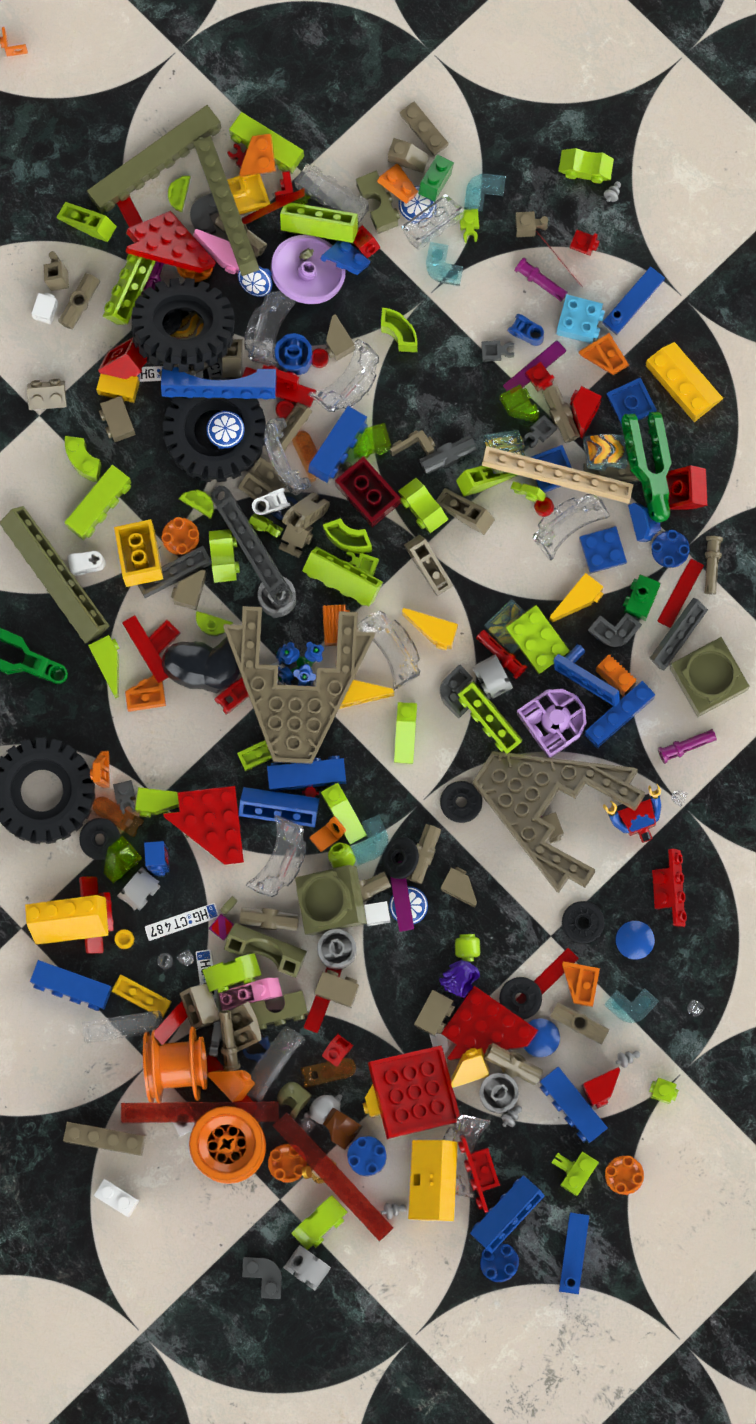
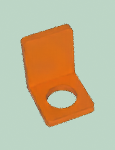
M2 27L3 37H0L1 48H5L7 57L27 54L26 44L8 47L7 33L5 27Z
M334 816L323 828L311 835L310 840L320 852H323L338 841L346 832V829ZM333 823L338 826L339 832L335 830Z

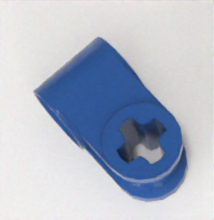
M517 314L515 322L507 331L514 337L522 339L533 346L541 345L544 341L543 328L525 316ZM534 332H538L540 336L538 338L531 337V334Z

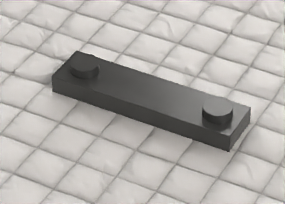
M201 546L162 566V580L139 584L138 587L144 598H147L211 565L212 562L204 547Z
M693 598L649 658L659 669L664 671L708 611L698 599Z

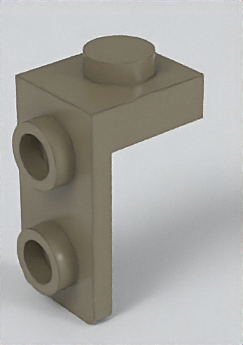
M423 430L419 432L414 431L403 442L401 440L395 442L390 449V454L394 456L419 442L426 455L434 453L436 445L430 436L427 438Z

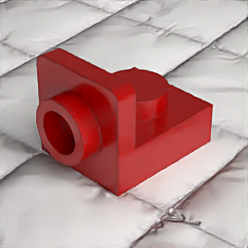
M290 171L282 172L283 179H280V185L283 191L274 192L276 201L293 193Z
M363 225L360 226L353 244L368 259L380 249V245Z
M576 230L570 249L591 256L593 251H597L600 243L597 240L598 234L594 233V235Z
M541 362L525 372V375L537 392L553 385L552 382L555 377L549 374Z
M338 1034L329 1043L322 1057L337 1067L354 1045Z

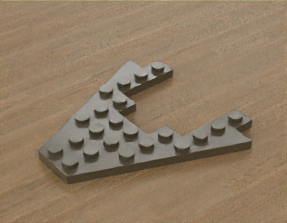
M243 606L242 625L224 624V631L273 762L312 764L375 637V632L357 631L358 612L339 611L336 668H317L316 687L277 685L278 665L259 664L262 607Z
M492 751L472 781L477 791L558 893L568 879L586 888L595 874L594 868L547 843L555 831V826L542 820L541 816L558 790L576 799L584 785L587 784L635 811L645 797V792L630 785L638 773L636 768L513 753L506 754Z

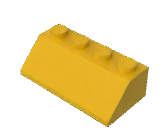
M675 342L661 348L647 359L646 367L693 422L697 421L723 400V397Z
M93 895L25 904L26 924L36 945L109 936L106 897Z

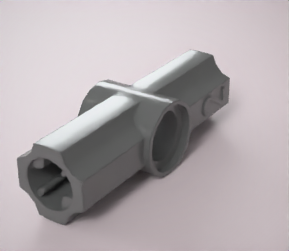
M469 435L457 442L442 445L436 452L419 459V462L427 475L444 466L450 467L456 464L461 458L477 451V447L473 438Z

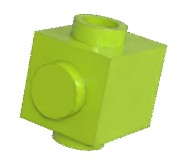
M658 1078L656 1082L652 1081L649 1092L652 1093L651 1098L670 1104L671 1100H676L679 1091L675 1089L677 1084Z

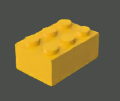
M152 520L114 527L121 571L126 587L162 580L163 573Z

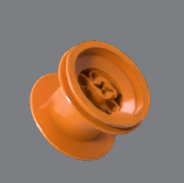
M191 1026L188 1042L164 1043L161 1045L155 1038L154 1031L156 1029L152 1030L151 1035L149 1032H145L143 1036V1068L148 1101L154 1102V1098H156L157 1103L161 1104L164 1089L192 1087L194 1098L196 1101H199L201 1087L203 1090L207 1089L208 1079L204 1038L199 1037L198 1040L196 1030Z
M224 1106L212 1109L199 1118L192 1129L189 1148L194 1164L204 1175L220 1183L232 1184L246 1180L259 1169L266 1153V1140L261 1126L249 1113L236 1107ZM233 1127L237 1129V1134L234 1136L229 1134V1130ZM222 1129L223 1135L216 1137L215 1132ZM240 1139H244L246 1141L244 1147L238 1146V1141ZM224 1140H227L228 1142L233 1140L230 1144V1149H223ZM212 1142L217 1143L215 1150H210L209 1148ZM234 1152H238L240 1154V1158L238 1160L232 1159V1154ZM224 1154L226 1156L225 1161L219 1162L218 1155Z

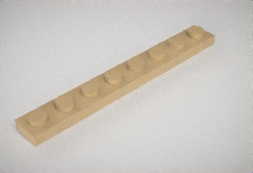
M486 446L482 466L628 504L631 499L633 484L488 446Z

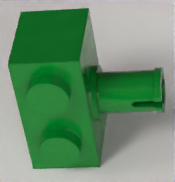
M641 574L638 579L634 578L630 587L633 590L631 597L627 596L623 604L626 607L624 613L646 621L661 583Z

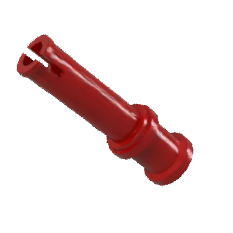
M482 630L477 635L476 639L493 655L496 654L497 658L501 661L502 667L507 668L514 675L515 679L520 677L527 669L526 665H522L515 658L514 654L508 653L486 630Z

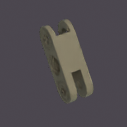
M312 492L288 509L282 522L285 525H291L295 528L296 532L300 533L324 516L330 506V502L326 499L318 502L319 495Z

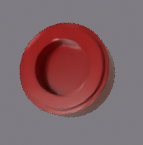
M322 348L312 351V365L316 368L325 367L329 361L328 353Z
M288 400L280 401L275 409L277 416L282 420H286L294 405Z
M545 497L544 502L537 500L534 508L539 516L546 517L554 511V504L550 498Z

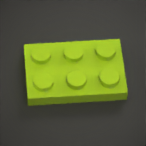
M537 605L505 627L538 674L554 664V658L558 654L564 656L570 652Z

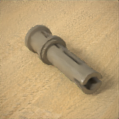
M706 536L708 543L707 552H705L707 567L704 594L712 595L713 593L715 595L718 562L722 557L720 546L723 537Z
M222 1010L218 1013L223 1047L221 1049L225 1063L223 1069L231 1071L241 1067L237 1057L239 1050L234 1042L231 1010Z

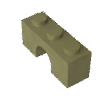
M376 170L357 178L356 186L363 201L376 199L380 202L379 208L370 212V218L376 232L380 234L397 227L400 215L396 208L393 209L391 205L393 199L390 192H386L384 187L377 182L380 176Z
M303 991L283 995L285 1006L277 1013L270 1012L267 1009L265 1000L250 1003L260 1030L267 1029V1025L275 1024V1026L284 1025L286 1020L293 1019L294 1022L305 1019L308 1011Z

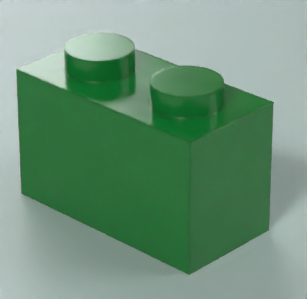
M437 154L420 183L418 194L435 202L451 176L454 162Z

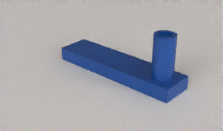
M650 266L602 324L618 335L663 283L665 277Z
M577 644L565 657L558 654L554 658V668L557 672L614 707L620 702L619 690L575 664L585 653L581 645Z
M569 1214L559 1292L579 1294L589 1215Z

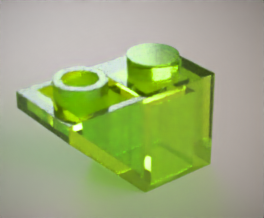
M518 385L500 395V401L509 416L533 423L538 421L540 412L535 404H531L529 400L531 397L526 388L523 389L521 385Z
M385 423L365 429L353 450L354 459H361L363 456L368 458L370 454L374 453L378 455L384 454L391 449Z
M123 835L107 850L104 874L112 883L120 879L142 859Z

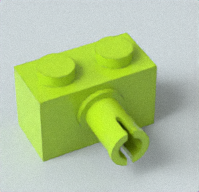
M584 1152L580 1154L576 1162H571L560 1153H557L555 1157L562 1162L554 1158L552 1164L564 1170L567 1175L560 1186L578 1196L599 1162Z

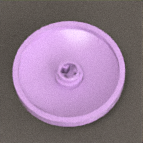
M298 235L283 241L275 250L271 260L272 278L278 289L290 299L305 304H318L333 298L343 285L346 269L336 267L337 263L330 260L321 261L322 254L333 245L319 237L310 235ZM307 248L314 250L313 255L305 261L303 259L300 260L299 256L302 251Z

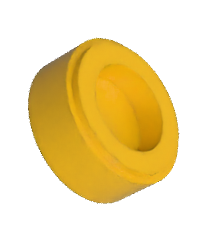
M120 930L115 935V943L121 949H129L134 944V936L129 930Z

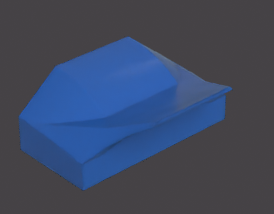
M632 503L628 505L637 541H651L653 536L661 531L660 523L650 518L648 508L642 504Z

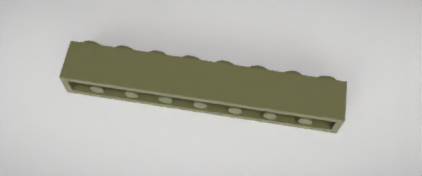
M208 105L204 106L88 189L89 198L101 213L112 210L117 202L126 200L135 189H141L149 179L158 177L163 169L172 167L177 159L186 157L190 150L195 147L194 141L218 134L222 128L220 120Z
M208 136L194 141L196 152L241 275L245 276L260 269L212 138Z
M21 506L11 509L0 521L4 532L10 537L15 547L35 572L37 578L43 583L47 592L53 597L58 607L78 632L80 638L85 643L98 639L110 627L25 507Z

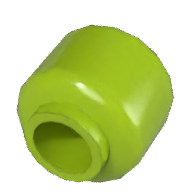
M336 843L328 852V859L333 869L346 865L353 866L356 862L355 855L348 844Z
M459 934L460 937L455 940L456 957L468 962L474 961V957L480 956V939L475 937V934Z

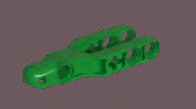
M658 411L649 412L648 433L651 435L653 445L652 453L656 474L650 472L647 468L636 414H624L621 422L631 472L642 483L650 518L655 522L662 523L670 516L669 489L666 476L672 464L662 414Z
M0 628V641L23 650L25 654L22 664H11L0 659V672L7 675L27 672L54 684H62L67 680L68 671L63 665L30 651L22 637Z

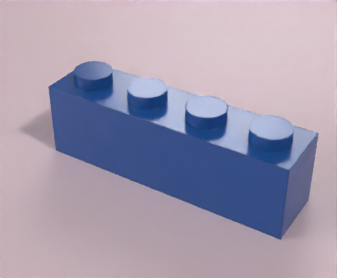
M347 406L310 462L308 472L326 483L331 478L334 479L339 471L338 466L340 463H345L349 456L347 454L350 448L354 449L358 443L357 437L359 434L363 435L368 427L366 424L367 416Z
M641 681L620 700L616 707L613 706L585 731L584 735L598 749L655 698V694Z
M330 756L328 760L315 758L312 764L290 763L283 765L282 762L271 763V766H267L269 790L273 792L303 789L312 785L313 787L331 786L336 783L339 785L347 784L344 758H340V756Z
M243 787L239 816L315 827L320 798Z
M40 960L37 961L30 980L34 984L33 988L43 992L45 989L51 990V994L59 998L65 995L70 997L69 1001L79 1005L81 1002L89 1004L88 1008L99 1011L100 1008L105 1009L112 987Z
M559 1067L540 1081V1090L546 1097L548 1095L551 1096L554 1100L552 1104L558 1112L561 1110L566 1115L565 1121L570 1127H576L579 1131L576 1134L583 1143L585 1141L588 1144L608 1129Z
M523 1175L514 1182L513 1187L507 1193L500 1197L499 1202L488 1210L489 1212L486 1213L481 1222H477L473 1226L470 1234L492 1254L545 1195Z

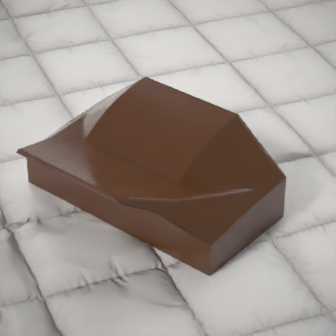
M335 1108L331 1109L323 1123L330 1132L331 1141L344 1150L352 1143L363 1127Z

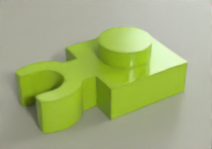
M478 209L459 210L460 230H466L463 235L464 242L467 243L469 235H472L474 242H477L478 235L474 229H479Z
M515 481L511 485V489L515 493L526 495V499L536 502V500L544 502L546 494L540 488Z
M256 513L249 520L254 529L264 532L268 531L275 537L280 536L283 531L282 527L273 524V521Z
M348 551L346 553L347 556L352 557V560L347 563L374 576L379 562L378 558L360 553L358 558L353 552Z

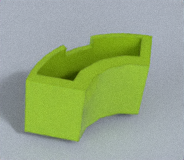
M577 148L566 149L561 152L559 172L566 174L565 177L569 179L580 178L591 180L594 183H602L603 181L611 180L614 159L602 152H587Z
M382 308L381 332L389 334L395 339L399 351L418 352L417 336L412 324L401 313L392 309Z
M65 436V449L73 468L85 479L97 483L102 466L100 459L92 457L86 451L84 438Z
M417 478L398 491L402 497V505L405 508L409 507L416 516V522L422 530L426 528L431 533L448 521L441 506Z
M341 518L323 524L326 536L339 549L355 554L372 552V545L365 529H351L344 524Z
M230 529L209 531L214 583L237 580L236 573H240L239 561L235 562L234 554L237 540L232 536Z
M255 953L234 958L235 960L224 964L221 962L203 969L209 992L218 991V993L228 991L230 986L243 982L244 984L255 982V978L262 975Z
M331 1195L291 1234L306 1250L312 1246L316 1248L324 1241L322 1237L333 1226L337 1229L345 1221L343 1217L348 1212Z

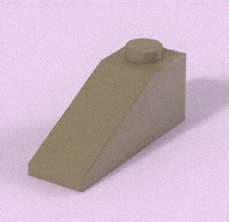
M446 488L436 500L444 511L485 535L495 521L487 509Z
M418 535L404 544L412 560L437 596L453 586L424 537Z

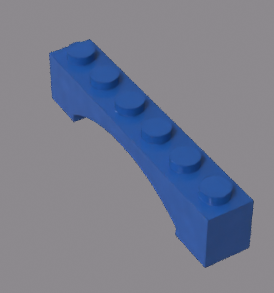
M162 367L161 392L163 397L276 399V369H257L256 373L232 380H209L198 378L185 372H179V367H174L172 371L165 370Z

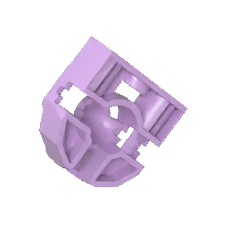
M564 689L546 690L517 710L518 717L547 758H552L572 744V742L578 740L586 727L585 706L577 695ZM544 696L552 704L545 710L538 701ZM576 701L581 709L571 715L566 707ZM540 721L543 729L548 733L545 737L536 726ZM553 724L559 725V729H553L551 727ZM569 728L574 737L566 741L561 733Z

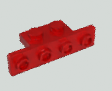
M263 365L262 369H276V397L294 403L299 402L309 408L312 406L316 395L315 389L300 385L299 376L293 372H284L275 366ZM246 367L242 377L256 373L257 370Z
M668 849L669 868L652 870L655 909L672 908L673 925L685 927L687 915L684 910V875L681 865L683 857L680 850Z
M80 877L81 897L93 895L106 897L108 932L114 931L110 892L98 894L97 877ZM103 938L85 939L86 953H103Z
M464 1135L459 1136L461 1141L458 1142L460 1152L465 1153L467 1159L464 1160L466 1171H470L472 1179H469L472 1190H476L478 1194L475 1200L478 1209H482L484 1213H487L489 1211L482 1191L500 1186L488 1147L470 1153Z

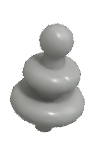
M615 182L614 186H610L608 190H605L604 197L607 199V202H616L620 193L618 188L621 187L620 182Z
M635 1051L633 1054L630 1052L625 1054L620 1052L618 1053V1060L615 1062L626 1068L628 1063H633V1058L640 1057V1053L638 1051Z
M516 1106L514 1111L509 1110L508 1114H502L501 1117L504 1121L502 1125L504 1127L506 1125L514 1127V1120H518L517 1114L522 1111V1107Z
M386 1203L384 1210L381 1211V1215L385 1214L387 1219H392L393 1215L398 1216L399 1211L404 1212L407 1210V1207L404 1204L399 1207L397 1204H392L391 1208V1205Z

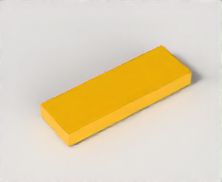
M121 974L111 992L161 1019L164 1018L172 1001Z

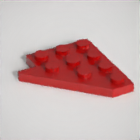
M171 211L127 229L126 234L134 242V244L127 246L125 252L128 254L198 273L211 269L216 264V261Z
M235 785L177 792L179 811L163 813V816L224 865L244 863Z
M474 986L441 1034L456 1044L447 1058L452 1061L461 1059L466 1051L473 1048H482L485 1055L486 1049L492 1043L505 1050L528 1047L538 1033V1030Z

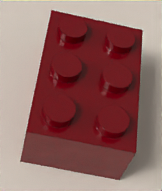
M364 456L335 480V486L372 528L401 504V498Z

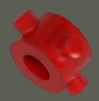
M312 785L306 788L305 791H302V794L315 798L316 795H319V792Z

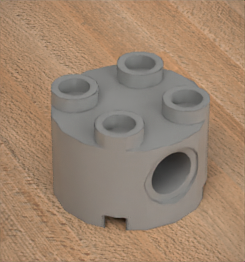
M285 577L283 578L293 595L291 602L285 606H280L273 601L263 583L259 586L258 601L260 607H262V610L267 615L273 618L289 614L296 605L295 588ZM285 591L279 594V600L284 599V597L286 598Z
M496 654L473 667L479 682L484 681L481 686L489 699L495 698L513 688Z
M141 867L139 872L123 888L122 892L124 894L120 892L117 896L128 903L134 911L136 909L140 911L148 902L145 898L149 894L153 896L161 887L158 885L160 881L152 877L145 868Z
M331 929L325 932L317 945L318 955L322 963L334 970L348 967L356 956V943L352 935L342 929Z
M491 1074L481 1084L479 1092L480 1101L490 1112L496 1114L506 1113L517 1103L519 1095L518 1085L507 1074Z
M299 1245L283 1268L292 1275L296 1272L294 1276L301 1282L305 1283L307 1281L306 1285L315 1291L331 1267Z

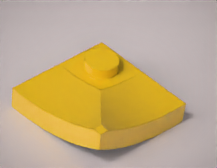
M260 174L244 177L239 175L227 180L240 215L257 211L270 204Z

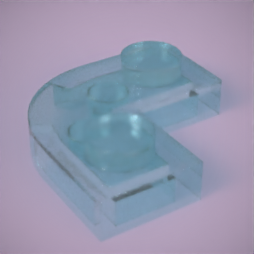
M479 174L473 177L467 185L464 209H478V211L483 212L485 194L504 195L506 176Z
M430 242L426 260V268L430 277L440 283L460 286L463 266L446 263L449 245Z
M380 815L362 822L368 840L351 847L358 866L380 857L387 848L388 835Z
M645 988L633 1002H630L616 990L604 1006L622 1021L635 1023L643 1020L659 1000Z

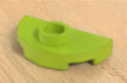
M181 176V178L172 182L168 188L169 202L179 212H183L191 179L190 176Z
M192 490L183 493L179 497V500L210 519L212 518L214 504L211 497L205 492Z
M196 611L198 627L209 636L224 634V624L233 625L231 621Z

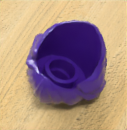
M460 960L449 965L450 969L443 972L444 978H440L439 981L445 991L456 996L466 997L473 988L471 984L480 977V972L470 962Z

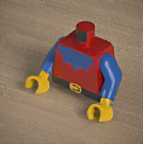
M658 784L656 791H652L651 786H648L650 794L645 795L636 811L624 804L616 806L611 800V808L608 809L604 804L603 808L608 813L613 826L623 833H628L630 836L638 833L642 843L652 840L649 829L656 826L662 808L660 800L661 789Z

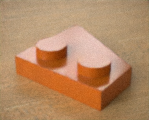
M272 135L252 136L239 173L240 177L276 172Z
M395 164L377 180L379 184L406 204L418 193L399 164Z
M610 333L579 351L580 356L612 375L629 366Z
M154 675L148 679H143L137 686H133L125 691L128 712L166 706L163 681L158 683Z
M101 751L93 762V769H90L91 780L102 788H110L109 751Z
M563 962L562 966L573 1004L593 1007L600 968Z

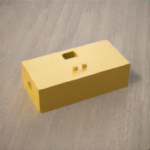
M412 1140L408 1219L454 1221L458 1142Z

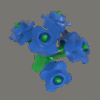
M308 642L306 644L305 656L302 657L299 650L294 647V643H287V647L284 644L283 648H279L276 652V659H278L279 665L282 663L290 665L297 661V666L291 670L286 666L282 669L278 666L279 682L291 685L290 681L295 676L299 679L297 686H314L313 681L316 679V674L313 673L311 667L316 661L321 662L323 660L322 652L324 647Z

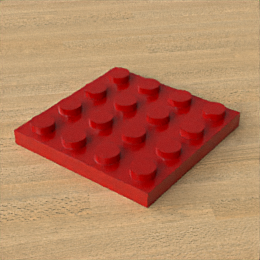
M442 1045L368 1062L387 1139L461 1122Z

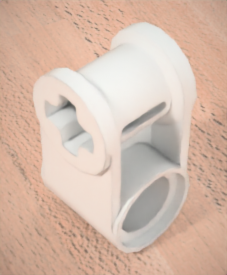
M281 488L255 499L252 503L253 511L259 515H266L290 507L291 505L287 502L284 494L285 489ZM261 501L266 503V509L263 512L258 509V504Z
M97 551L74 553L67 556L69 570L73 576L101 571L106 565L105 558ZM95 558H98L97 564L94 565Z

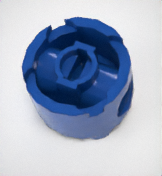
M296 333L287 334L276 343L274 351L279 370L284 372L290 371L296 375L307 373L312 364L313 355L311 344L304 336Z
M370 1136L359 1137L353 1141L347 1154L348 1163L352 1170L366 1177L381 1172L387 1159L383 1144Z

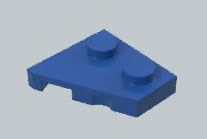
M338 241L322 254L320 258L323 262L326 260L337 263L336 267L346 269L356 275L367 268L371 262L353 245L344 241Z

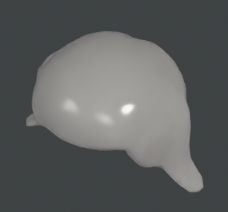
M339 1094L336 1097L332 1095L319 1096L312 1102L310 1111L304 1113V1117L311 1118L318 1124L323 1125L332 1108L340 1111L342 1095Z

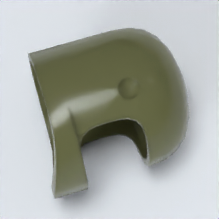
M293 1081L286 1083L279 1090L277 1101L280 1106L284 1104L290 1106L293 1109L290 1115L296 1119L312 1095L297 1082Z

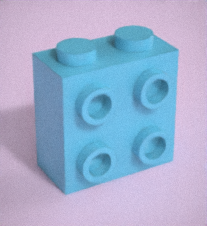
M566 294L556 335L592 344L594 338L598 339L600 328L597 326L598 322L603 321L605 310H602L603 304Z

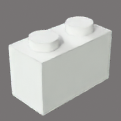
M105 1179L94 1194L96 1198L127 1217H130L139 1202L138 1199Z

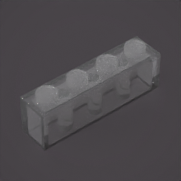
M307 164L294 181L297 189L305 188L306 195L327 209L358 214V225L369 211L368 201L360 195L357 197L350 188L345 185L342 187L335 178L330 175H324L321 169L315 165L310 166Z
M151 1011L82 1022L84 1042L92 1043L144 1035L145 1032L151 1034L152 1030L157 1029L163 1022L162 1012Z

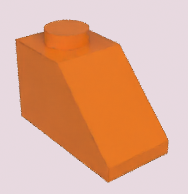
M244 1070L213 1071L207 1074L232 1102L242 1101L255 1085L251 1075Z

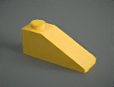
M585 573L551 614L549 621L553 623L590 606L594 601L597 603L604 595L602 593L603 586Z
M402 609V615L431 643L435 644L436 648L441 650L452 648L458 624L410 609Z
M353 680L339 709L393 697L394 690Z

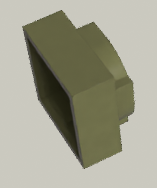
M722 637L670 665L671 672L697 717L748 691L750 687Z
M346 865L295 877L305 935L314 936L323 934L331 929H345L367 924L356 866Z

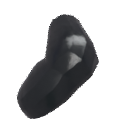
M227 637L214 648L206 643L196 641L175 643L166 649L162 657V667L167 676L179 685L189 689H204L209 692L219 693L230 687L240 674Z

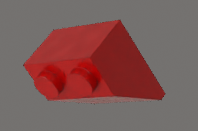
M132 337L108 351L98 371L101 374L122 379H128L131 376L136 377L142 372V367L147 362V357L144 358L139 353V347H135Z
M583 386L580 387L579 391H574L570 403L573 419L581 438L584 437L597 413L602 397Z
M690 465L668 471L666 479L669 489L668 502L670 510H688L708 506L705 468Z
M619 1067L582 1084L591 1108L596 1106L598 1109L609 1103L608 1100L612 1096L621 1071Z

